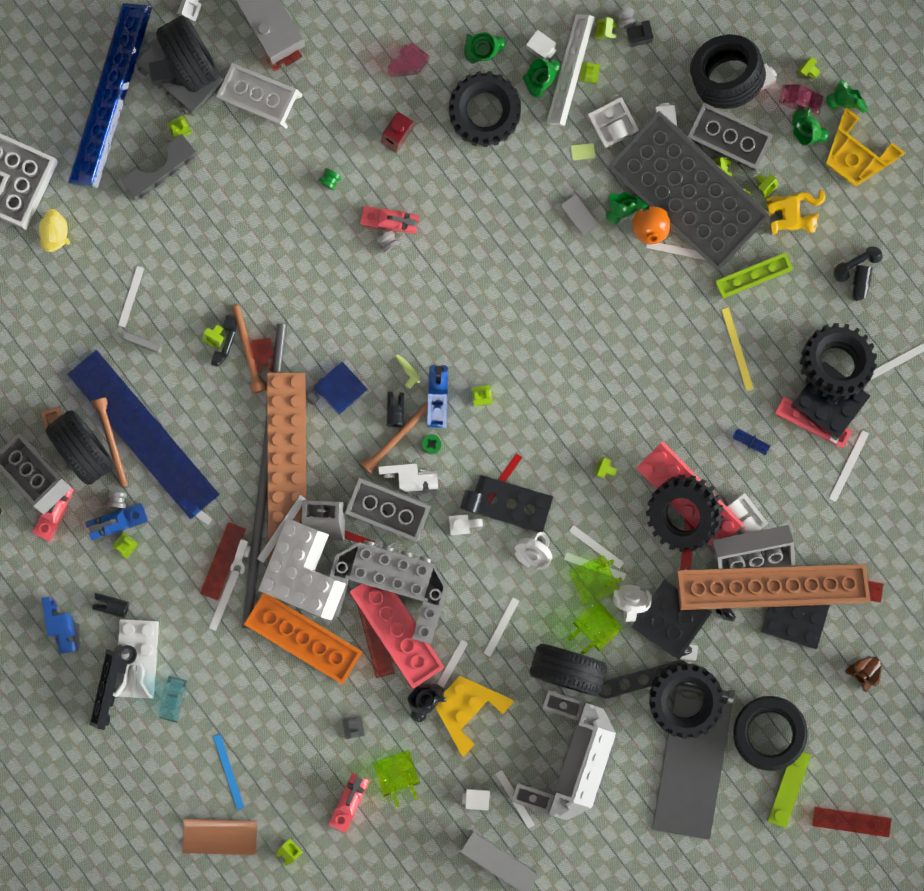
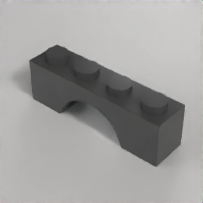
M183 134L167 145L168 159L161 169L148 173L136 168L121 179L136 200L145 199L150 195L149 191L155 187L156 189L161 187L165 183V179L169 176L174 177L181 171V167L185 164L188 166L196 160L197 153Z

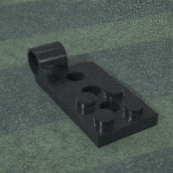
M480 475L475 492L465 490L460 509L535 532H543L553 496ZM490 493L497 494L498 502L490 504L487 501V496ZM508 499H514L517 502L515 509L510 510L506 507L505 503ZM527 504H532L535 507L534 514L527 515L524 512V507Z
M120 644L114 651L106 649L90 726L105 730V726L109 725L110 715L108 713L109 708L114 704L115 696L113 691L117 673L125 674L127 664H131L136 660L137 652L133 646ZM124 649L129 650V657L127 659H123L121 656Z

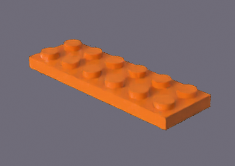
M265 593L262 594L244 623L245 626L342 685L363 651Z

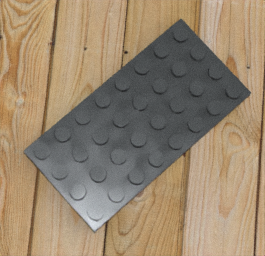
M661 111L654 115L608 166L649 207L654 206L665 210L670 219V226L717 271L735 255L771 216Z

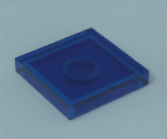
M343 362L338 364L314 385V389L338 415L343 413L368 390Z

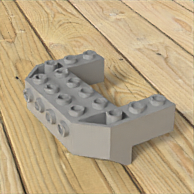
M367 540L364 543L359 542L335 555L329 577L346 584L334 613L335 617L340 615L349 581H355L422 601V608L412 639L432 644L448 589L435 564L431 563L432 559L420 556V560L412 558V553L402 551L401 554L394 552V548L383 545L381 549L375 547L376 543Z
M547 690L542 709L578 721L554 794L517 782L511 802L560 819L569 820L591 809L593 804L596 805L599 798L597 790L599 785H603L606 776L603 772L605 767H609L611 761L609 754L611 748H615L618 738L615 737L616 732L603 708Z

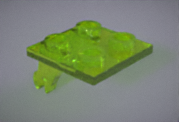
M603 555L569 570L584 606L614 593L615 590H619L616 583L622 581V578L614 579L609 565L615 563L613 559L607 562Z
M597 600L573 622L577 630L567 639L569 641L582 631L591 641L580 652V654L584 655L593 646L599 652L624 628Z
M409 750L373 763L383 796L392 795L396 807L400 806L395 792L407 787L410 788L414 800H418L414 786L420 784Z

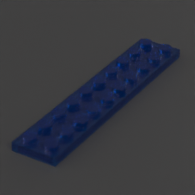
M122 3L68 181L72 185L98 189L150 19L152 7L148 5Z
M97 350L67 374L90 402L106 397L108 402L106 412L111 427L190 519H193L220 496L218 491Z

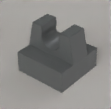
M362 717L342 720L346 739L365 736Z

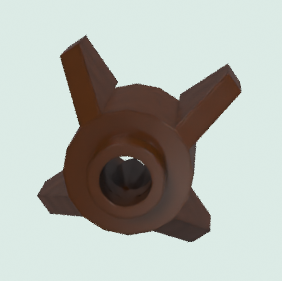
M867 656L850 665L845 670V673L852 677L854 676L861 683L863 691L867 692L871 686H876L880 682L882 666L878 658Z

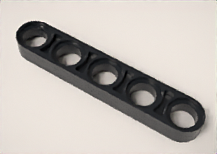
M677 660L604 681L603 685H610L612 691L606 696L600 691L599 695L606 699L653 686V681L655 678L657 679L656 672L658 669L663 668L666 670L671 665L686 662ZM640 674L648 676L649 681L647 684L641 685L638 682ZM622 679L629 680V689L622 690L619 687Z

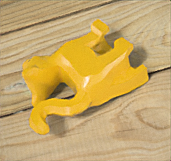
M820 189L817 198H814L808 192H800L786 197L774 196L766 198L769 214L773 215L775 211H782L783 219L771 223V234H777L778 230L794 231L798 229L814 233L819 213L801 217L800 201L805 199L811 205H820L825 201V192Z

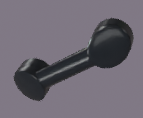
M870 246L866 248V252L846 263H839L834 269L835 279L839 282L848 280L850 277L849 269L867 259L871 263L880 262L883 258L881 249Z
M228 314L223 324L224 330H228L222 351H215L211 361V365L215 367L220 366L227 359L236 333L234 317Z

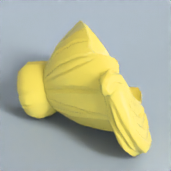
M56 209L47 210L38 226L40 234L39 244L43 250L53 252L65 244L69 245L70 241L66 238L67 222Z

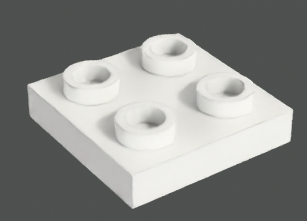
M622 97L588 114L605 149L639 132Z

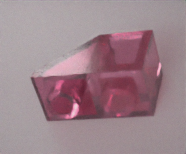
M413 42L409 46L406 44L400 51V57L397 60L393 59L389 64L388 75L390 77L418 75L429 62L430 56Z
M783 84L779 103L796 110L798 108L806 110L809 107L810 113L819 114L823 96L800 84Z

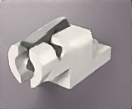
M417 464L379 467V475H383L384 479L395 478V474H399L400 489L410 492L412 496L434 492L438 489L437 471L421 470V472H418Z

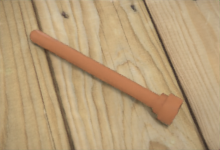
M235 304L232 310L252 378L251 392L252 394L260 393L267 390L266 385L259 378L240 306Z
M103 397L91 401L93 409H96V412H99L120 486L126 487L128 484L106 412L107 399Z
M425 403L372 458L369 457L360 464L369 474L372 475L378 466L377 463L428 412V403Z

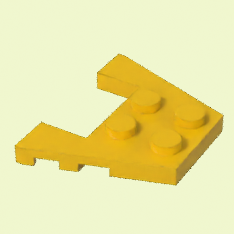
M846 108L841 117L825 165L851 185L857 187L901 158L905 152L894 143H891L881 157L875 155L848 134L860 117Z
M459 676L444 692V697L447 699L446 702H439L435 708L460 754L464 757L475 745L461 731L487 701L502 714L515 701Z

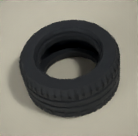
M179 16L171 20L170 23L168 22L158 28L156 32L158 42L176 75L189 92H197L199 89L204 88L205 85L207 86L218 79L219 72L209 51L186 16Z
M727 34L710 39L696 51L690 64V75L698 96L706 104L720 109L737 108L750 102L759 94L766 79V70L758 47L753 41L740 35ZM740 61L747 65L743 74L735 80L717 83L709 79L712 71L722 63Z
M75 411L65 412L64 415H61L47 426L46 434L84 484L91 485L96 480H99L101 476L112 470L114 463L109 454Z
M541 643L536 647L534 660H532V666L529 670L531 677L593 696H597L600 693L607 671L605 662Z
M763 696L750 701L739 712L733 729L734 743L740 756L751 766L765 771H777L793 764L803 753L808 737L807 724L801 711L792 702L777 696ZM762 713H778L786 718L791 726V743L786 750L779 754H762L753 747L749 740V725L755 717Z

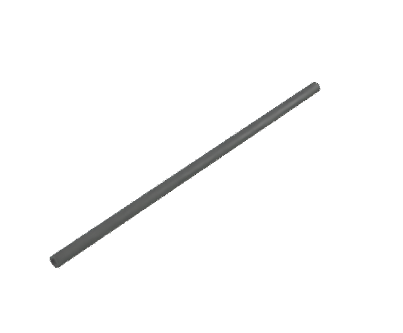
M277 324L272 373H281L286 324ZM267 416L242 628L247 629L250 628L245 626L244 623L254 609L259 560L257 558L261 550L267 499Z

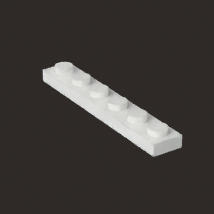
M576 14L546 121L550 125L565 126L594 17L591 15Z

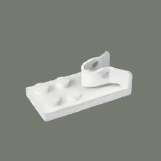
M232 63L216 97L280 124L284 129H287L288 126L285 120L294 101L301 98L302 94L293 87Z
M120 619L118 645L127 644L133 646L136 649L137 657L133 663L127 664L125 674L117 673L115 693H113L115 697L154 699L159 621ZM128 649L122 651L121 656L123 659L129 657Z

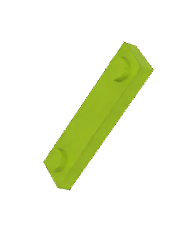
M785 252L715 281L721 298L725 299L791 272L793 267Z
M803 752L793 764L785 768L767 822L784 828L787 827L811 758L810 754Z

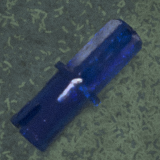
M739 428L733 434L735 440L747 445L748 449L752 448L764 456L771 446L756 438V435L752 436Z

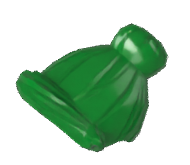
M487 32L478 33L474 36L467 34L464 48L465 58L472 64L489 61L496 56L498 51H502L505 48V39L501 36L495 37Z
M537 58L531 63L527 74L523 75V80L529 93L534 98L541 97L544 90L554 81L555 75L559 74L561 70L559 61L556 59L548 61L543 58Z
M844 80L839 81L834 93L826 96L827 104L832 109L841 106L845 108H858L862 113L868 111V107L859 91L851 89Z
M808 107L806 110L798 108L792 116L794 137L802 146L811 145L816 141L819 143L826 142L828 131L825 128H821L819 122L810 115V108Z
M627 192L610 194L608 202L610 210L606 213V219L613 224H618L621 218L628 217L637 210H645L647 204L641 198L630 195Z

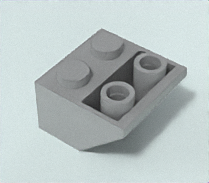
M302 500V523L304 525L328 534L327 540L344 541L346 502Z

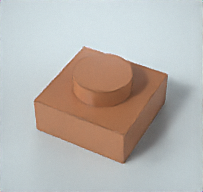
M60 407L41 412L45 430L50 423H53L54 420L62 415Z

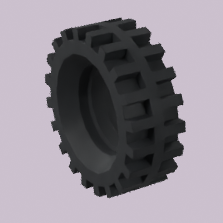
M478 71L475 75L471 76L469 74L466 76V79L460 80L457 83V87L453 89L449 100V116L451 125H453L456 134L462 137V140L465 142L469 141L474 146L478 144L488 147V145L494 144L495 146L503 140L506 141L509 135L514 133L520 121L521 100L517 89H514L509 79L505 80L501 74H492V71L487 73ZM480 93L493 94L502 104L503 112L501 118L492 126H478L468 116V103L474 96Z
M834 323L830 328L827 324L820 331L817 329L812 337L810 336L802 350L800 365L803 366L801 374H806L807 376L806 384L812 383L814 385L812 389L814 392L819 389L823 392L822 397L826 398L829 394L832 395V400H837L839 396H843V400H845L850 395H858L860 390L863 391L876 369L877 364H875L877 354L872 352L874 348L873 343L868 344L866 342L868 336L865 334L862 337L858 334L860 329L856 328L852 331L849 329V324H845L842 328L839 327V323ZM829 348H839L846 351L854 361L853 373L845 378L830 376L821 366L820 358L822 353Z
M680 475L678 478H670L651 495L653 497L647 504L650 508L646 511V516H650L648 526H653L655 529L652 533L653 536L659 535L662 538L660 540L662 545L667 542L670 544L669 549L671 550L677 547L679 552H684L687 549H690V552L698 547L702 548L720 530V523L724 519V516H721V512L724 510V507L718 503L721 499L720 495L715 496L712 492L715 488L713 486L708 488L705 485L706 480L697 481L696 476L691 475L689 478H686L685 475ZM685 498L696 505L700 513V522L695 529L683 531L672 524L667 512L672 500Z
M694 663L671 665L670 668L660 672L658 678H655L653 681V686L649 692V705L656 723H658L662 730L670 733L671 736L687 739L688 737L698 738L701 734L705 735L708 733V730L717 725L716 722L722 716L724 694L717 679L706 668ZM685 682L698 686L704 695L702 709L698 714L689 718L677 716L671 711L668 704L670 691L674 686Z

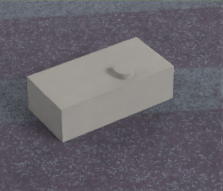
M235 0L272 65L305 47L302 36L280 0Z
M703 103L688 137L693 142L756 171L773 134L709 104Z
M20 433L14 436L0 450V470L43 515L72 488Z
M359 477L345 514L417 542L432 504L364 477Z
M789 525L713 540L716 569L795 567L794 540Z
M474 830L460 849L462 854L479 864L478 868L486 874L490 871L519 891H529L539 876L537 871Z

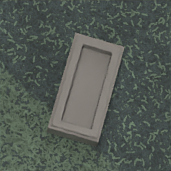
M576 194L560 205L582 236L599 225Z
M125 332L123 336L125 341L158 354L162 352L163 348L160 344L129 332Z

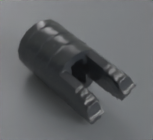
M856 265L852 294L854 300L858 301L867 298L873 271L872 267Z
M388 391L386 426L403 427L404 393H399L398 405H393V392Z
M95 593V599L107 603V606L95 603L92 606L93 610L121 618L126 617L129 609L128 601Z

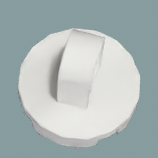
M539 532L531 538L520 539L514 550L516 549V558L526 567L532 565L537 567L536 570L546 569L552 560L551 552L548 549L550 543L548 536L544 532ZM537 537L541 538L543 543L537 541Z
M622 585L619 590L614 591L613 603L620 610H623L625 622H635L637 613L647 611L651 607V594L647 590L646 593L641 591L639 586Z

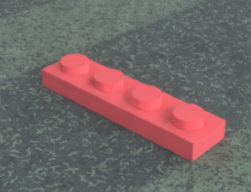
M783 396L775 415L841 448L845 447L852 430L846 428L837 443H834L830 440L831 436L791 407L794 401Z

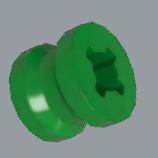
M325 168L324 175L318 179V182L334 191L336 183L342 177L334 171Z
M434 434L427 435L422 441V447L426 453L436 454L441 449V440Z

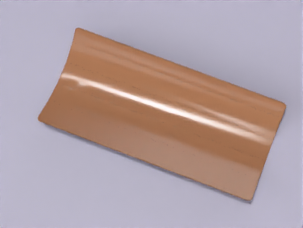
M183 819L182 853L256 854V821Z

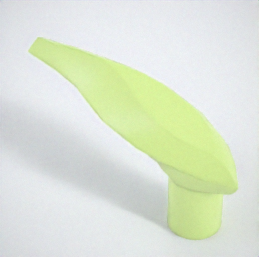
M397 354L396 357L399 363L404 368L405 373L410 376L405 385L411 389L416 382L420 383V377L413 367Z

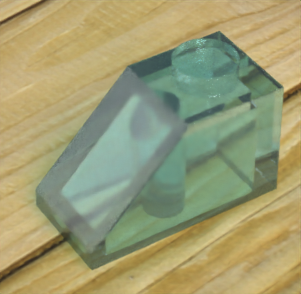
M172 676L168 677L162 694L159 718L175 723L178 722L186 694L187 680Z

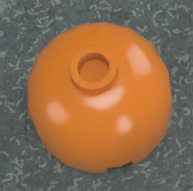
M654 206L649 207V210L645 211L640 209L632 218L634 235L644 244L651 245L662 242L670 231L668 213L662 208Z

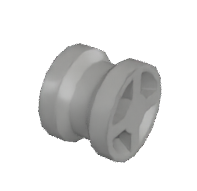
M625 8L614 13L615 18L619 22V29L627 28L637 23L632 15L633 8Z
M389 231L377 239V242L383 246L384 253L394 250L401 244L399 240L395 239L393 231Z
M108 492L109 502L107 503V508L126 509L124 500L127 497V493Z

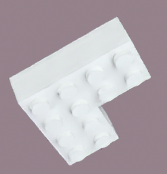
M1 133L0 178H3L0 184V219L27 230L58 161L50 155Z
M287 518L258 591L319 617L332 620L346 584L315 571L329 535Z

